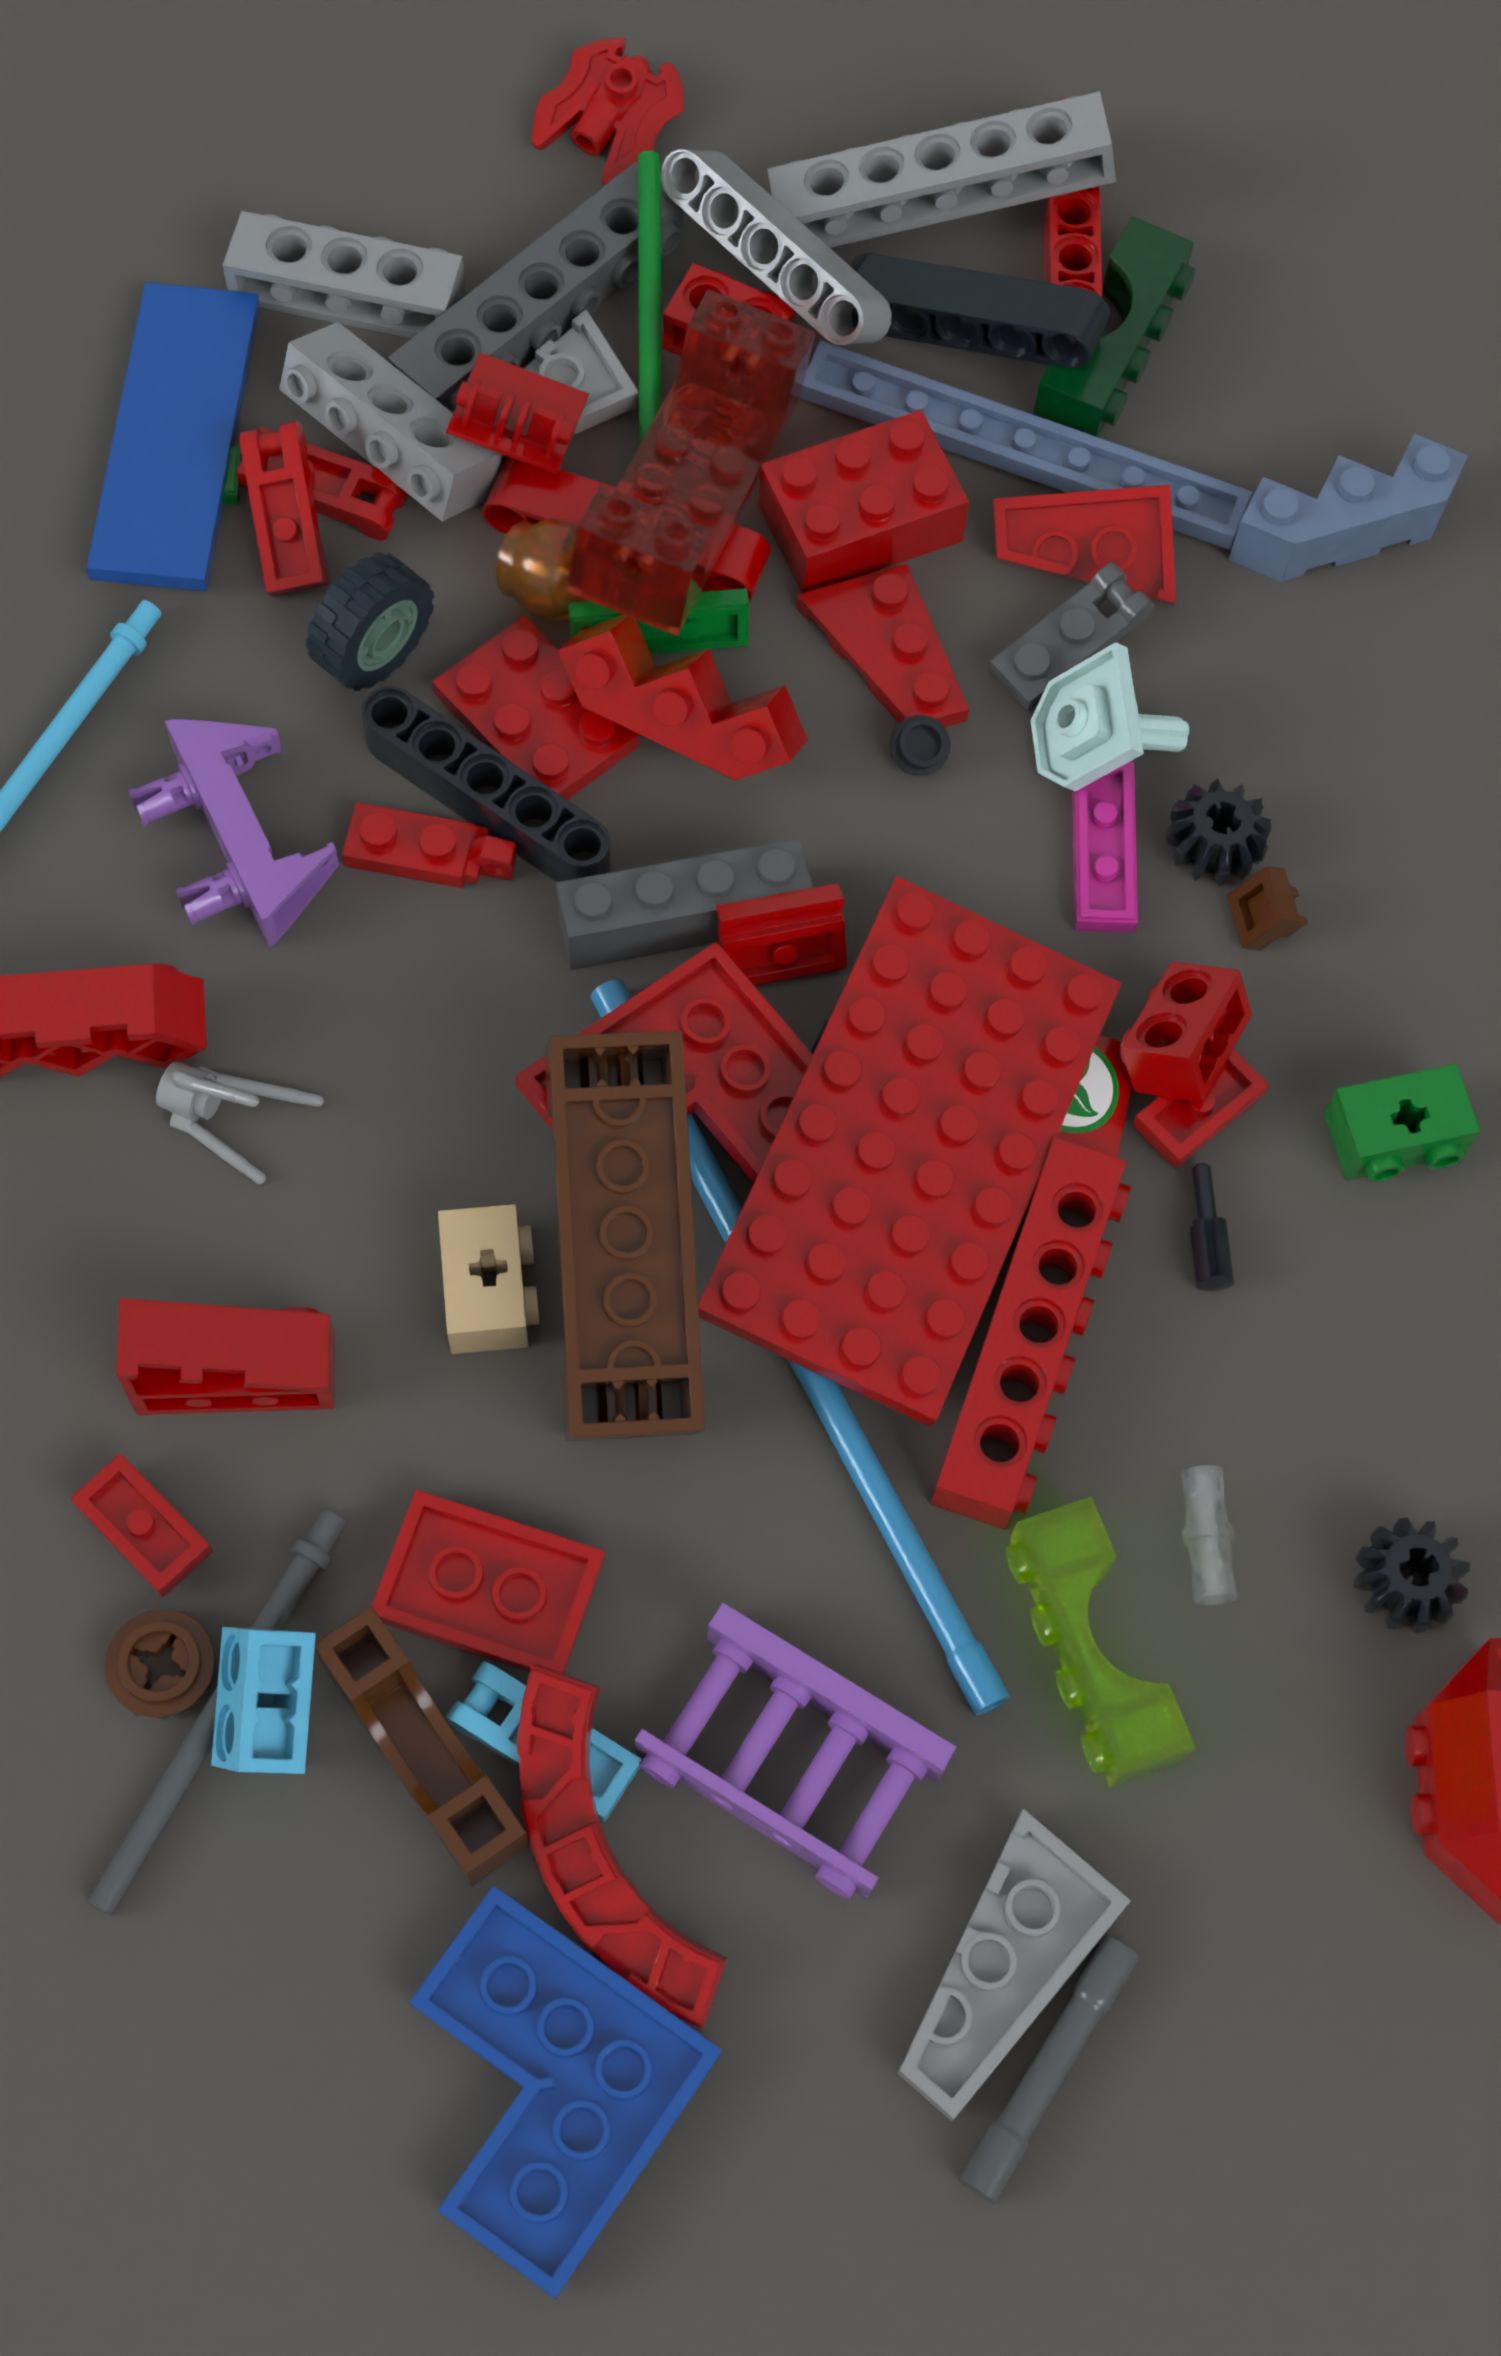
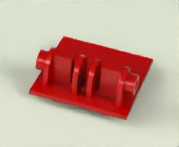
M480 352L467 382L462 381L455 401L457 406L445 433L557 475L589 393Z

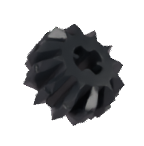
M1218 778L1210 784L1208 792L1194 784L1187 791L1185 800H1178L1174 804L1169 817L1171 825H1169L1166 833L1167 845L1176 848L1173 857L1175 866L1190 863L1194 865L1192 871L1194 881L1204 876L1205 872L1213 873L1218 886L1227 881L1230 873L1243 880L1250 874L1253 864H1259V861H1263L1268 850L1266 840L1272 830L1271 819L1261 816L1264 808L1262 798L1248 801L1243 798L1245 794L1243 783L1235 787L1232 792L1225 791Z
M1408 1517L1398 1519L1394 1524L1393 1532L1379 1526L1370 1535L1372 1546H1363L1356 1554V1562L1365 1571L1359 1573L1354 1578V1588L1362 1591H1373L1374 1595L1364 1607L1366 1612L1370 1614L1377 1612L1381 1606L1389 1611L1386 1619L1388 1629L1396 1630L1407 1617L1414 1632L1423 1633L1429 1628L1431 1619L1441 1624L1448 1622L1454 1616L1451 1604H1461L1467 1598L1468 1589L1458 1579L1464 1577L1470 1571V1563L1451 1559L1449 1556L1459 1545L1458 1538H1447L1442 1544L1434 1539L1437 1532L1435 1521H1427L1418 1533H1416ZM1404 1565L1412 1567L1411 1575L1416 1571L1420 1573L1423 1581L1418 1586L1411 1584L1413 1576H1410L1407 1580L1402 1576L1400 1569Z

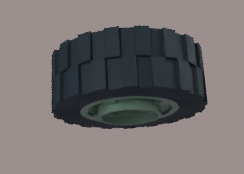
M382 552L374 553L369 558L366 556L360 559L352 568L349 567L345 570L335 584L333 583L326 591L327 594L323 600L318 603L314 611L315 615L312 621L309 622L307 629L309 634L306 639V648L309 649L307 654L310 659L347 689L351 688L353 691H360L362 688H372L379 681H384L391 676V673L406 661L411 651L415 650L419 644V639L429 625L430 615L433 614L434 605L432 604V599L435 597L434 591L429 588L431 585L390 553L384 555Z

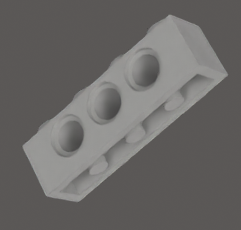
M241 211L223 262L227 290L257 293L260 308L333 323L339 322L342 325L406 338L414 337L461 300L466 292L462 255L448 253L439 248L427 249L398 243L385 237H368L339 231L331 226H314L285 220L272 214L260 215Z
M339 322L288 342L279 390L374 467L380 469L396 485L438 519L445 521L486 501L494 484L502 454L445 433L453 415L449 409Z

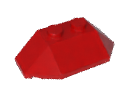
M1490 1638L1466 1660L1413 1718V1725H1409L1406 1729L1405 1752L1408 1765L1410 1767H1417L1419 1793H1414L1411 1799V1824L1414 1834L1423 1836L1424 1855L1497 1924H1501V1638Z

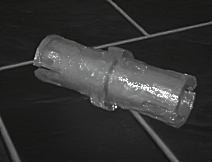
M1213 1465L1190 1467L1189 1470L1184 1469L1181 1471L1187 1527L1181 1531L1183 1545L1189 1547L1193 1574V1601L1200 1605L1225 1604L1228 1601H1235L1237 1599L1231 1560V1543L1236 1540L1235 1526L1228 1523L1224 1495V1470L1222 1467Z

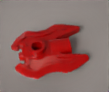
M623 37L599 39L573 50L569 72L559 86L541 96L534 116L531 141L537 150H544L573 125H575L571 133L573 142L579 149L589 155L598 156L613 139L602 173L603 186L634 162L638 163L639 153L654 151L655 138L664 124L684 111L683 84L675 66L669 62L660 66V74L655 77L651 74L649 63L644 57L640 55H635L633 58L627 55L623 57L626 49V39Z

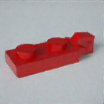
M356 802L342 852L343 864L350 868L463 888L464 882L478 883L479 875L512 881L517 853L515 842L489 836V829L475 826L473 823Z

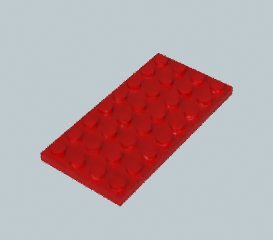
M896 876L698 1302L699 1318L931 1427L938 1419L1040 1178L1052 1139L1057 1137L1122 983Z

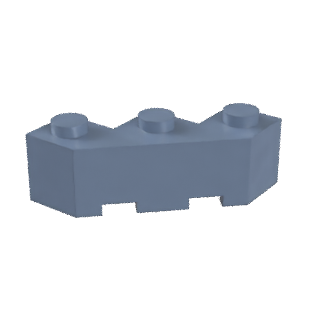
M1414 434L1393 477L1338 455L1317 499L1262 477L1240 521L1228 560L1282 583L1303 577L1307 569L1332 562L1333 566L1337 567L1378 555L1381 548L1404 541L1409 546L1430 540L1450 500L1468 455Z

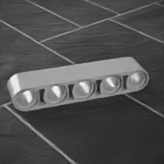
M677 149L666 157L661 168V183L669 198L823 337L835 345H855L877 342L887 334L891 325L892 313L889 303L884 296L725 154L718 150ZM697 167H698V171H699V181H698V184L696 183V180H695V172H696ZM736 201L739 208L737 220L734 216V206ZM775 236L778 241V252L776 256L773 251V241ZM814 271L816 272L818 277V288L816 292L814 291L812 285V277ZM854 306L857 309L859 315L858 325L856 328L853 326L852 322V311L854 309Z

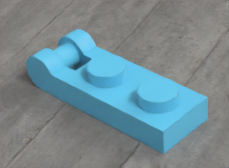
M483 1661L471 1678L475 1686L463 1703L455 1702L445 1720L465 1736L480 1742L519 1767L517 1736L526 1685L496 1666ZM498 1699L505 1701L513 1707L501 1726L486 1718ZM592 1728L590 1737L592 1790L599 1819L605 1823L638 1772L642 1759Z

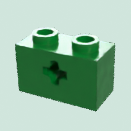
M1457 1063L1337 1088L1324 1111L1346 1181L1366 1176L1369 1182L1386 1181L1403 1173L1405 1168L1427 1164L1428 1168L1433 1170L1452 1166L1465 1158V1154L1480 1133Z

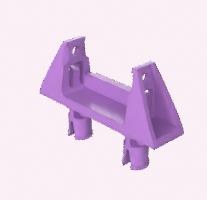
M167 720L165 723L173 751L179 762L177 765L179 771L136 789H129L128 793L134 808L138 811L144 827L150 825V822L175 813L187 806L194 805L196 810L202 809L227 863H225L226 870L221 873L209 876L183 888L175 889L180 904L186 911L191 926L198 924L197 922L223 912L225 909L242 904L245 909L250 907L268 947H271L286 933L339 866L336 848L333 842L327 844V847L311 854L296 853L274 861L271 855L273 854L271 846L236 776L250 770L255 761L274 753L277 755L282 753L280 738L276 728L200 720Z

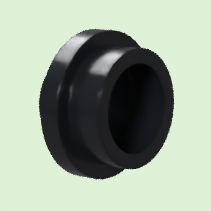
M925 715L911 716L903 720L893 731L890 739L891 756L895 764L907 774L927 776L940 769L948 759L950 738L945 727L936 719Z

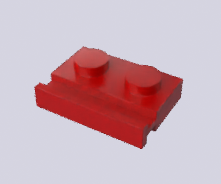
M838 883L716 905V913L719 920V945L753 985L847 968L845 919L842 911L844 898Z

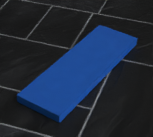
M145 282L86 566L89 580L207 592L224 503V485L226 483L231 447L235 444L259 316L260 302L257 293Z

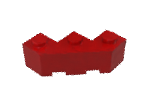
M633 612L581 630L557 650L582 707L733 780H739L790 762L808 741L786 685L732 703L709 648L656 667Z
M155 963L0 976V1077L24 1063L79 1077L116 1055L167 1069L172 1062H183L207 1048L204 979L178 972L177 968L172 965Z

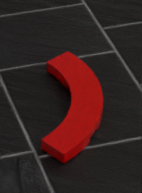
M534 1664L531 1667L522 1700L517 1736V1755H519V1775L522 1799H520L521 1811L530 1847L542 1878L560 1912L590 1951L593 1950L611 1970L674 2016L702 2029L706 2025L728 1957L700 1945L662 1918L632 1885L608 1844L597 1813L590 1773L591 1729L601 1687L540 1664Z

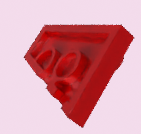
M1170 485L993 499L997 559L1089 583L1104 566L1115 562L1127 574L1125 582L1135 593L1143 591L1149 598L1176 605Z
M907 563L797 594V610L808 622L813 619L829 637V646L841 659L846 657L867 680L869 691L899 724L903 720L915 715L932 717L944 727L967 721L969 708Z

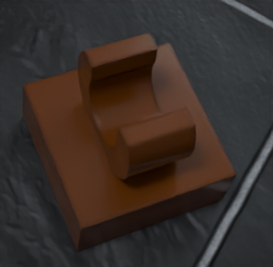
M1265 866L1227 894L1243 949L1261 951L1279 937H1289L1308 924L1306 917L1299 916L1294 899L1299 896V893L1295 887L1289 885L1285 868Z

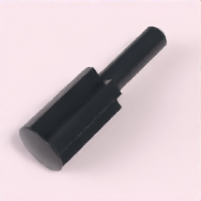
M1199 1163L1192 1168L1198 1219L1192 1221L1193 1226L1190 1227L1196 1288L1202 1291H1220L1230 1288L1235 1283L1227 1221L1222 1217H1217L1211 1166L1206 1163Z

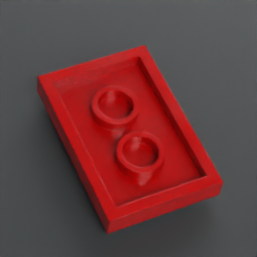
M524 615L433 680V692L475 738L568 800L640 746V734L581 706L559 656L558 649Z
M416 1489L373 1600L372 1607L385 1625L530 1672L532 1665L540 1664L565 1673L606 1558L605 1551Z

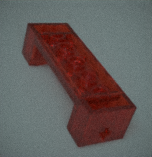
M707 290L687 326L677 378L616 490L600 485L577 526L566 592L679 636L759 479L760 464L768 461L800 399L816 335L815 331L712 290Z

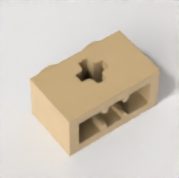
M516 1204L438 1211L446 1326L451 1354L529 1347L527 1326L540 1325L536 1286L523 1287L522 1265L534 1264L531 1225L518 1226ZM496 1271V1286L484 1287V1272Z

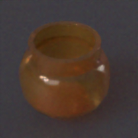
M544 519L536 524L521 521L512 527L501 545L496 564V579L499 590L505 596L514 598L530 615L540 619L564 621L569 620L568 603L596 601L599 598L606 581V565L603 559H601L599 547L595 539L582 526L558 519Z

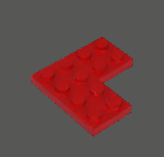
M714 942L576 1035L682 1031L687 1116L695 1112L754 1183L813 1054L717 942ZM545 1056L516 1074L515 1086L553 1131L552 1117H548Z

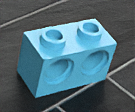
M222 1627L211 1766L236 1772L305 1774L316 1633L278 1629Z

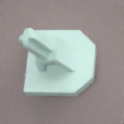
M1116 642L1050 680L1030 720L1038 773L1075 792L1143 755V749L1180 752L1187 746V737L1189 735V724L1180 717L1138 713L1128 648Z

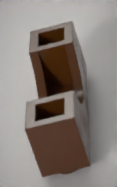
M372 1606L315 1643V1650L322 1665L471 1887L529 1847L525 1830L489 1777L471 1758L447 1724L418 1678L410 1661Z

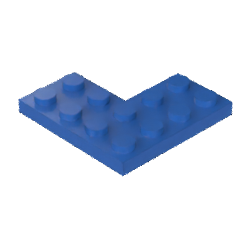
M493 1885L409 2002L411 2007L522 2087L516 2099L442 2203L438 2212L556 2300L711 2071L723 2050Z

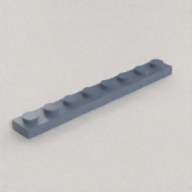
M821 340L799 387L800 399L874 425L922 410L942 449L1067 493L1170 485L1172 530L1228 550L1232 547L1240 521L1252 495L1250 490Z

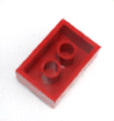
M922 410L760 464L758 506L801 593L864 576L963 541L969 500Z

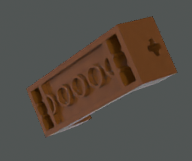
M682 1031L549 1036L544 1056L548 1117H552L565 1355V1373L561 1376L565 1442L698 1434L705 1431Z

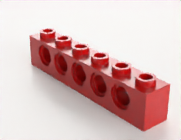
M1053 1137L930 1505L1006 1530L1013 1510L1026 1514L1037 1481V1476L1026 1473L1033 1450L1042 1454L1046 1452L1057 1417L1047 1414L1045 1411L1052 1391L1064 1395L1076 1360L1075 1357L1064 1354L1071 1333L1083 1337L1095 1301L1083 1296L1089 1276L1102 1278L1113 1246L1112 1242L1102 1239L1108 1219L1120 1222L1131 1190V1186L1120 1183L1126 1160ZM1064 1210H1075L1087 1219L1088 1225L1084 1227H1071L1061 1220L1058 1213ZM1046 1266L1059 1267L1067 1273L1070 1282L1062 1285L1049 1283L1042 1277L1039 1269ZM1026 1323H1038L1049 1331L1052 1339L1044 1343L1032 1342L1022 1334L1020 1326ZM1011 1380L1022 1382L1031 1390L1033 1398L1025 1402L1010 1400L1004 1395L1000 1385ZM989 1439L1001 1440L1009 1445L1014 1457L1005 1462L993 1461L985 1456L980 1444Z

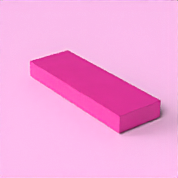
M1130 761L1076 792L1072 790L1074 930L1135 933L1138 925L1134 761Z

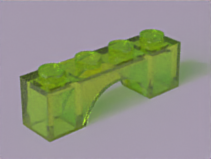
M1092 1496L1018 1521L1010 1537L1012 1545L1006 1547L1007 1560L1019 1585L1028 1583L1036 1603V1607L1030 1609L1034 1629L1044 1647L1052 1644L1062 1668L1055 1672L1057 1685L1069 1710L1078 1708L1087 1730V1733L1081 1735V1743L1092 1771L1095 1774L1103 1772L1111 1788L1185 1761L1196 1747L1170 1684L1146 1682L1126 1675L1107 1661L1093 1640L1088 1623L1090 1593L1108 1574L1117 1556Z

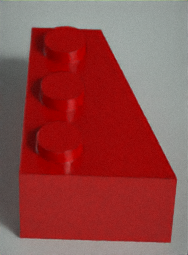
M119 1298L116 1375L137 1415L335 1409V1333L329 1314L319 1313L318 1310L310 1307H289L283 1310Z

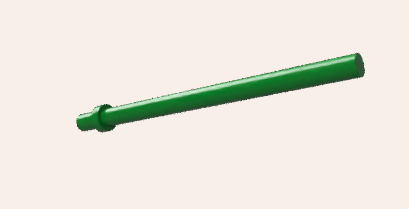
M643 151L638 155L639 461L634 463V479L639 482L640 495L663 502V482L668 479V464L662 461L661 156L655 151Z

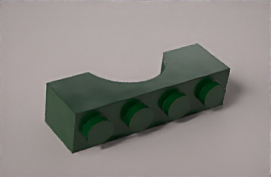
M1134 216L1131 217L1109 257L1102 293L1119 311L1123 323L1110 334L1100 338L1090 362L1085 367L1070 369L1052 365L1048 366L1039 382L1033 415L1095 437L1099 436L1105 423L1112 426L1117 423L1128 396L1123 390L1128 381L1137 384L1141 379L1151 351L1146 350L1151 339L1158 342L1162 340L1173 315V309L1169 308L1174 298L1182 301L1191 286L1196 268L1188 264L1194 241Z

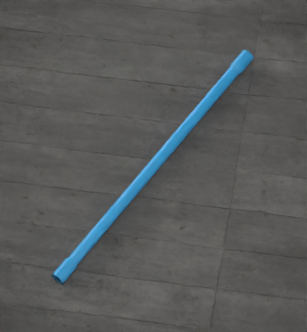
M622 979L607 981L598 986L590 995V999L601 1018L632 998ZM689 1114L687 1116L691 1180L726 1244L742 1206L693 1115ZM789 1361L947 1657V1664L974 1715H982L1000 1706L1011 1697L984 1646L975 1639L839 1385L826 1377Z

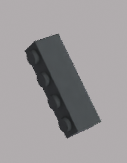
M800 838L556 883L558 917L570 970L708 945L714 942L718 943L719 920L716 913V905L813 888Z

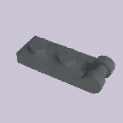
M1115 562L1104 566L1092 578L1090 583L990 661L989 671L1027 712L1038 705L1050 680L1119 641L1145 620L1153 610L1154 603L1143 591L1135 593L1125 582L1127 574ZM1107 599L1118 609L1108 619L1097 608Z

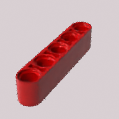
M1100 186L1042 199L1044 282L1083 288L1093 291L1102 297Z
M508 458L503 461L481 512L484 520L492 528L505 535L688 593L747 588L749 603L752 600L771 553V547L767 540L748 528L560 469L556 475L514 458Z

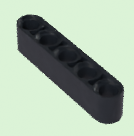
M862 253L856 256L850 266L880 292L889 303L892 313L891 325L885 336L1079 369L1085 367L1090 362L1111 314L1108 303L1101 296L1083 288L872 253ZM854 306V309L852 311V322L853 326L856 328L858 325L859 315L857 309Z
M384 686L375 689L367 695L362 705V718L369 751L376 759L469 823L489 829V836L515 842L517 855L555 882L610 873V837L607 829L598 820L406 690L395 686ZM391 721L402 723L400 726L392 729L381 727L383 724ZM438 753L450 756L442 761L427 759L431 755ZM483 786L498 788V790L490 794L475 792L476 789ZM532 818L547 821L539 827H528L522 824ZM579 851H589L596 855L586 861L570 857Z

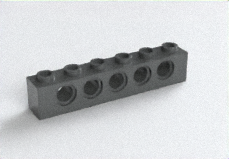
M634 162L388 356V362L453 413L457 406L455 401L462 381L467 382L480 352L522 367L535 357V351L549 339L555 343L563 333L572 327V320L585 309H587L592 317L603 301L618 289L629 287L638 278V163ZM661 183V256L664 257L673 252L683 238V209L669 198Z

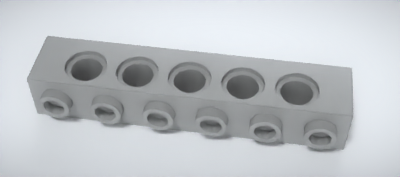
M1100 91L1081 96H1071L1064 100L1025 109H1015L1008 113L974 121L960 122L952 126L914 135H904L896 139L858 148H848L841 152L806 160H797L767 169L772 197L829 248L1116 182L1113 146Z

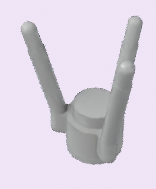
M174 1061L167 1067L160 1079L156 1093V1104L159 1108L172 1112L170 1119L171 1127L190 1134L240 1173H243L257 1184H263L266 1181V1175L197 1122L200 1117L207 1120L210 1119L217 1111L221 1099L256 1107L259 1104L258 1096L296 1104L321 1107L324 1104V1098L321 1095L298 1089L220 1074L203 1066L196 1068L181 1061Z

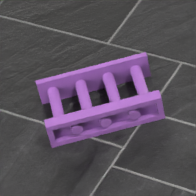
M722 1603L708 1624L707 1641L715 1645L712 1653L716 1656L715 1660L663 1741L641 1729L635 1739V1754L643 1758L639 1767L654 1780L669 1788H674L678 1781L816 1867L819 1871L815 1875V1879L833 1893L850 1900L855 1892L867 1900L879 1877L863 1868L862 1865L913 1780L921 1782L923 1777L926 1776L937 1783L951 1761L957 1747L730 1606ZM751 1667L773 1681L770 1685L773 1695L720 1778L686 1755L738 1672L747 1673ZM807 1703L831 1717L827 1723L831 1731L780 1814H777L744 1792L796 1708L804 1709ZM867 1739L889 1753L886 1761L890 1767L839 1851H836L804 1831L803 1828L855 1744L863 1745Z

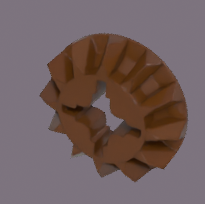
M154 1610L134 1617L115 1634L106 1654L105 1675L112 1694L125 1708L136 1716L142 1715L166 1720L171 1715L192 1710L195 1702L203 1693L211 1689V1679L216 1657L209 1636L197 1621L177 1611ZM172 1645L174 1651L171 1659L181 1672L185 1674L184 1677L177 1674L174 1677L163 1674L158 1682H153L151 1686L149 1680L151 1679L152 1672L143 1663L141 1658L136 1655L160 1657L165 1649H170Z

